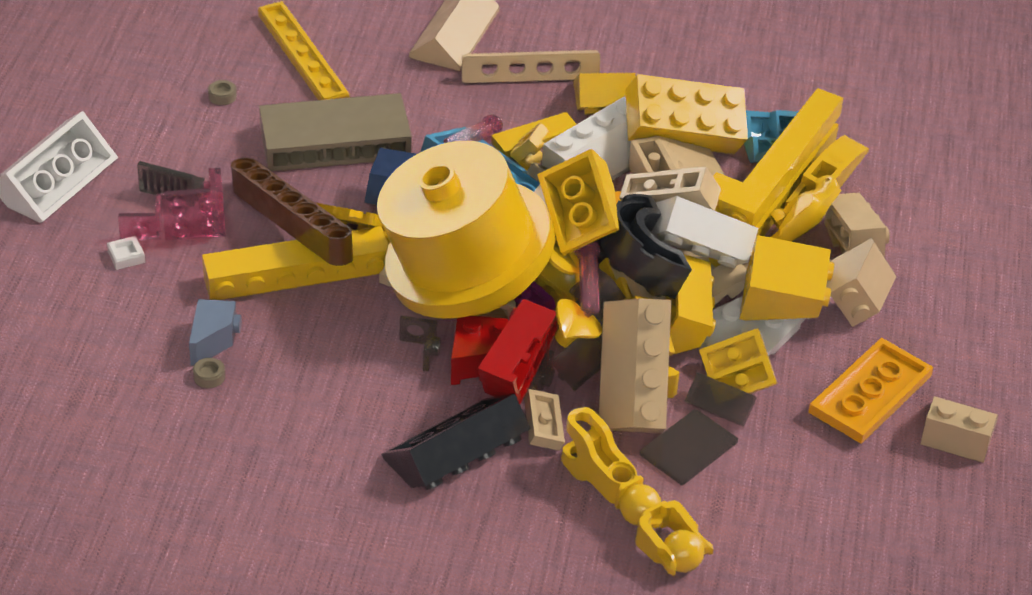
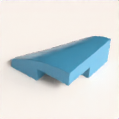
M746 110L748 140L744 143L750 163H757L763 158L797 115L798 111L774 110L772 112Z

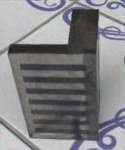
M139 161L137 164L140 192L194 205L206 187L205 178Z

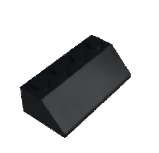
M515 393L496 396L477 402L381 455L384 461L411 488L424 487L425 490H429L444 482L442 477L451 473L454 476L470 468L469 462L475 459L482 461L495 455V448L503 444L504 447H508L519 442L522 439L520 434L531 428Z

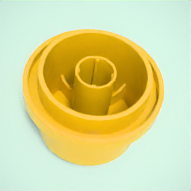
M455 141L426 149L399 166L386 180L379 193L377 212L390 240L385 256V272L397 298L403 305L415 313L432 318H460L478 316L496 310L524 292L541 274L552 255L555 245V231L545 203L532 190L516 184L503 155L488 144L476 141Z

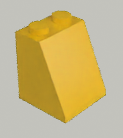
M757 235L746 269L739 320L818 318L822 306L828 307L831 296V288L826 287L827 280L831 281L834 271V263L829 262L831 249Z

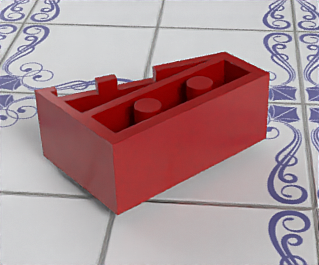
M522 299L518 307L513 308L507 324L478 367L485 393L494 397L515 393L521 405L559 329L556 311L526 299Z
M482 316L457 318L451 358V385L460 384L462 379L479 377L481 381L478 367L507 324L508 319ZM550 347L537 373L548 371Z

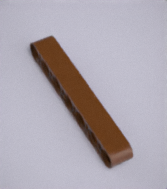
M238 158L231 162L233 192L327 263L334 266H343L353 261L352 230L347 225L255 159Z

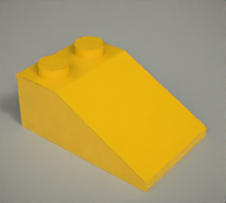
M592 148L537 174L561 254L566 255L619 230L615 189L606 161Z

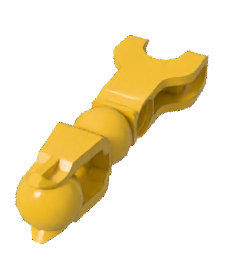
M582 407L574 409L568 414L566 430L573 441L567 443L562 448L561 461L577 480L590 482L606 500L615 504L614 507L617 510L620 509L626 521L638 526L635 544L655 563H661L668 574L675 576L676 571L686 573L695 570L703 561L705 554H713L712 544L698 532V524L682 504L675 500L661 502L658 492L652 487L643 484L644 478L641 475L637 476L635 467L617 448L608 425L595 411ZM577 421L587 422L591 429L586 432ZM577 453V458L573 457L571 454ZM669 527L674 532H671L663 542L653 528Z

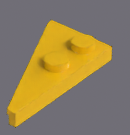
M316 203L345 225L347 223L358 225L357 230L382 226L379 215L366 212V214H363L364 212L349 208Z

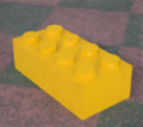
M637 74L625 90L628 141L661 136L709 148L712 152L735 154L748 140L744 88Z

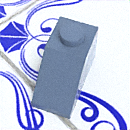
M198 299L189 340L191 366H194L201 359L212 358L233 346L235 333H240L242 326V315L236 314V301Z

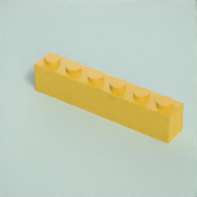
M382 226L352 231L354 258L351 263L343 266H334L327 263L298 240L202 254L203 277L209 299L223 300L380 274L385 267V256L389 245Z

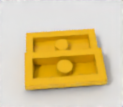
M758 328L699 349L717 406L777 384Z

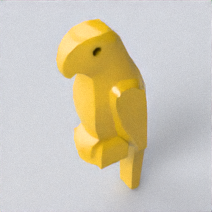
M824 175L813 183L815 190L796 196L784 209L772 211L770 216L778 231L770 238L792 242L819 224L832 202L841 192L836 179L832 175Z

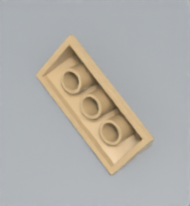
M445 0L410 51L409 58L460 71L461 56L473 52L497 15L499 5L495 0Z

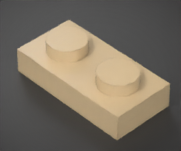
M528 389L524 401L527 422L531 428L528 430L530 445L560 451L565 440L559 396Z

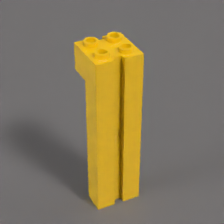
M817 88L744 182L716 172L713 177L720 186L721 191L715 211L759 228L757 235L765 236L774 224L770 213L775 209L785 208L786 200L801 183L802 175L828 146L836 141L839 124L835 122L841 115L843 97Z

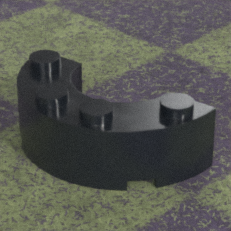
M644 194L626 195L622 201L618 200L616 204L619 230L600 238V246L610 259L609 264L613 269L623 272L630 279L645 287L646 291L655 297L663 295L675 299L692 269L681 250L666 245L651 234L661 216V212L653 197Z

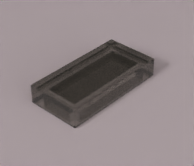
M697 372L685 402L744 427L757 398L752 394Z

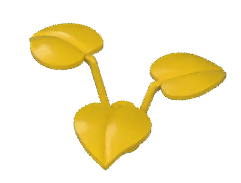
M555 241L554 249L549 259L550 263L561 272L575 275L576 278L571 299H560L556 304L559 329L555 339L561 346L573 350L582 338L592 339L598 338L601 335L603 316L597 319L576 303L583 280L582 274L589 275L592 271L590 262L578 249L566 255L561 254L558 241Z

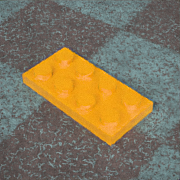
M881 337L810 403L808 413L862 444L932 376L934 367Z

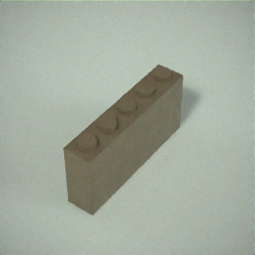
M401 93L259 105L260 130L267 169L270 171L374 162L380 148L411 153L412 136Z

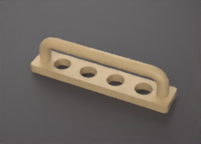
M598 50L463 54L461 56V78L463 83L574 80L579 73H600V53ZM579 62V67L577 70L569 72L564 68L565 63ZM552 63V68L548 72L543 73L537 70V64ZM510 64H525L523 71L520 73H512L509 70ZM497 65V69L492 74H485L482 71V66Z

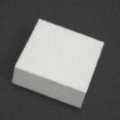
M136 236L107 243V251L116 270L146 263L145 254Z

